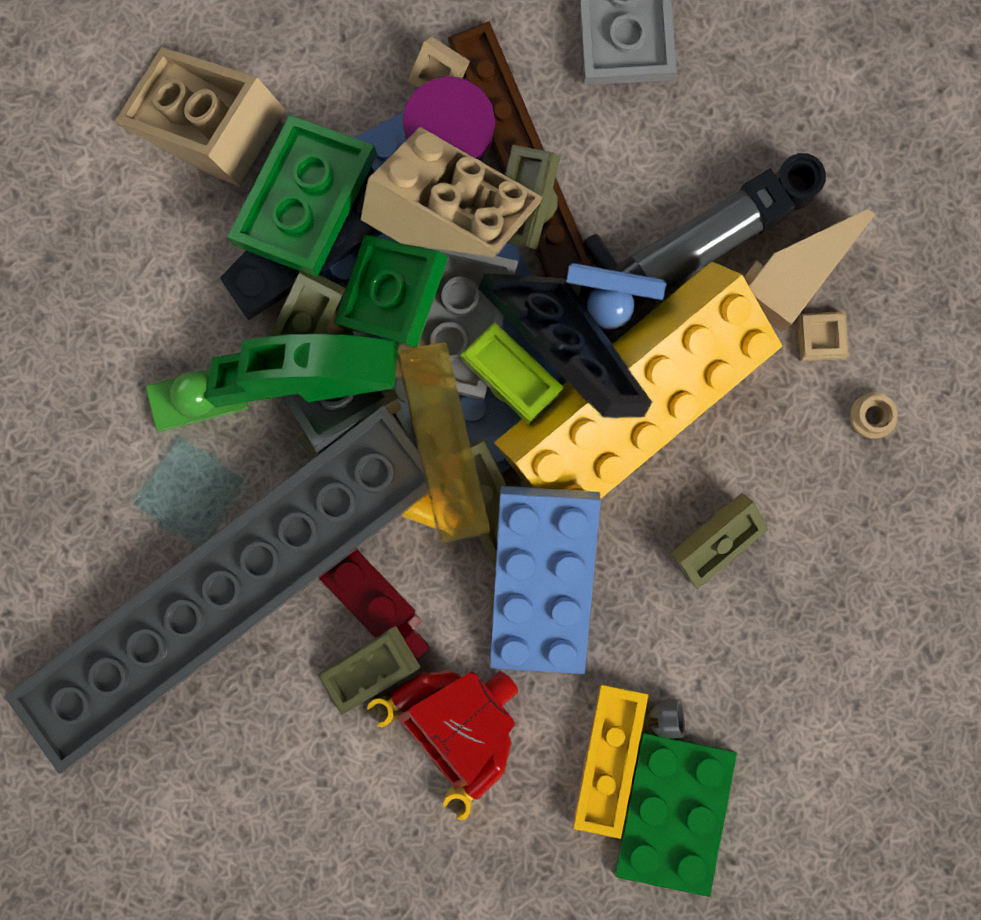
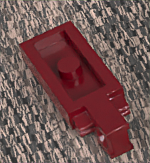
M358 549L319 578L375 638L396 626L416 660L429 650L428 643L415 630L422 622L415 613L416 610Z

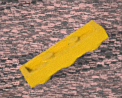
M605 684L599 685L572 824L573 829L621 839L647 706V693Z

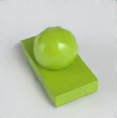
M495 322L460 355L461 361L489 386L493 395L505 402L528 425L539 417L564 391V387Z

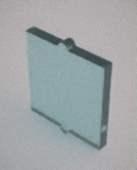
M180 437L134 505L161 522L163 530L171 529L198 547L244 479L219 463L216 454L210 453L207 455Z

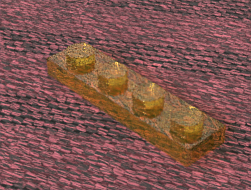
M443 342L398 351L397 358L439 543L443 544L488 534L490 532L489 522L447 343Z

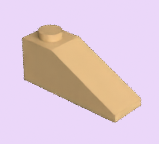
M866 209L774 253L764 266L758 261L753 264L744 276V279L771 325L781 332L792 325L875 216L872 211Z

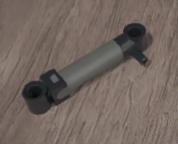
M808 153L792 155L783 162L776 174H774L771 168L744 183L737 193L618 264L598 234L589 236L584 240L583 245L597 268L661 279L666 283V289L757 233L760 235L782 222L793 210L805 208L822 190L826 182V171L822 162ZM796 175L801 177L807 186L806 190L793 188L789 183L788 176ZM582 286L578 297L587 309V300L594 288ZM632 295L634 307L649 299Z

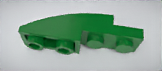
M293 334L242 340L241 352L212 357L205 399L213 406L221 407L293 394H300L307 402L393 389L395 388L398 345L394 341L334 334Z

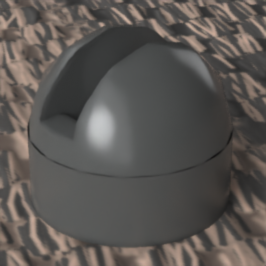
M663 700L654 704L648 716L650 718H658V723L650 724L651 730L659 737L668 739L683 738L685 720L681 700Z

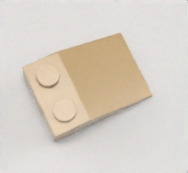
M161 47L115 122L120 127L204 173L240 186L286 109L256 76Z

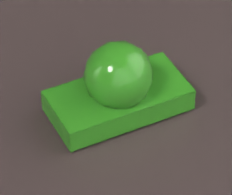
M210 369L201 372H185L177 378L146 386L156 431L158 432L250 409L249 404L245 402L215 407L207 401L205 397Z

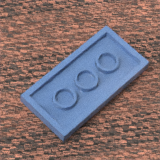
M501 486L491 669L585 674L601 502L600 492Z

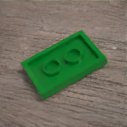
M289 115L227 236L228 240L233 246L317 278L377 156L375 146Z
M641 732L614 872L616 878L706 897L711 896L737 756L735 751L674 738H663L655 734Z

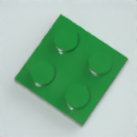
M365 235L334 324L350 331L394 341L397 344L417 349L448 256L437 250Z

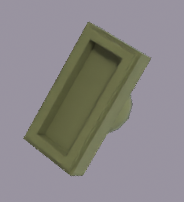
M512 145L505 176L542 196V200L509 239L508 244L537 250L543 224L554 216L558 208V196L553 189L561 158L560 155L554 152Z

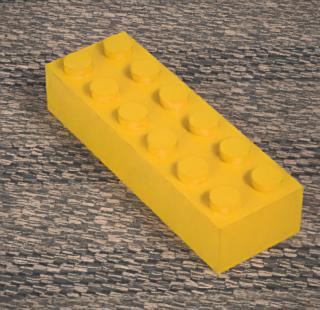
M710 262L612 344L653 402L644 418H603L567 381L562 385L564 387L563 393L530 425L521 419L497 439L494 444L528 488L600 492V498H603L778 351L782 344L743 275L715 262Z

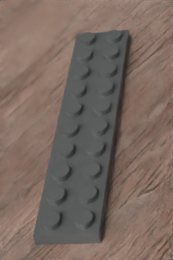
M383 405L4 697L58 774H61L73 767L444 482L392 413Z

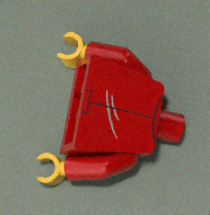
M453 670L422 673L393 690L391 697L381 696L372 700L368 704L367 710L375 707L378 703L387 707L388 717L386 720L376 725L378 727H384L392 723L396 718L402 723L453 786L444 797L443 808L452 799L462 800L466 807L457 814L456 819L464 820L471 812L472 800L480 799L505 773L512 746L509 733L513 729L515 722L503 706L518 693V688L514 681L502 671L495 674L485 684L472 671L463 677Z

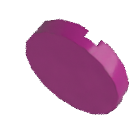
M451 76L432 79L417 88L406 103L402 119L406 140L421 127L479 161L492 145L496 123L493 106L483 90L468 80Z

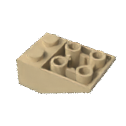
M419 127L368 178L361 220L401 244L495 257L540 204L542 196Z

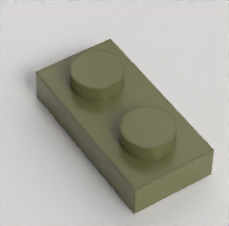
M300 271L269 336L324 334L346 288L321 275H318L316 278Z
M741 493L697 531L688 536L670 554L684 576L698 589L769 529L755 503L744 493Z

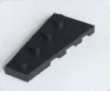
M484 273L478 287L479 291L603 418H644L653 403L569 283H566L565 278Z

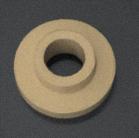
M866 393L856 399L850 409L852 427L859 435L868 439H879L887 436L894 430L898 421L896 405L888 396L882 393ZM868 408H875L880 412L881 419L878 424H871L867 421L866 411Z

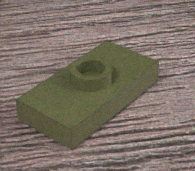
M395 626L317 675L340 714L343 715L421 667Z

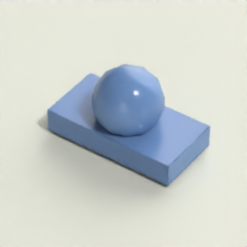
M573 263L569 265L566 283L594 288L587 300V310L598 326L604 329H617L624 326L631 319L634 312V299L632 295L663 300L666 283L661 279Z

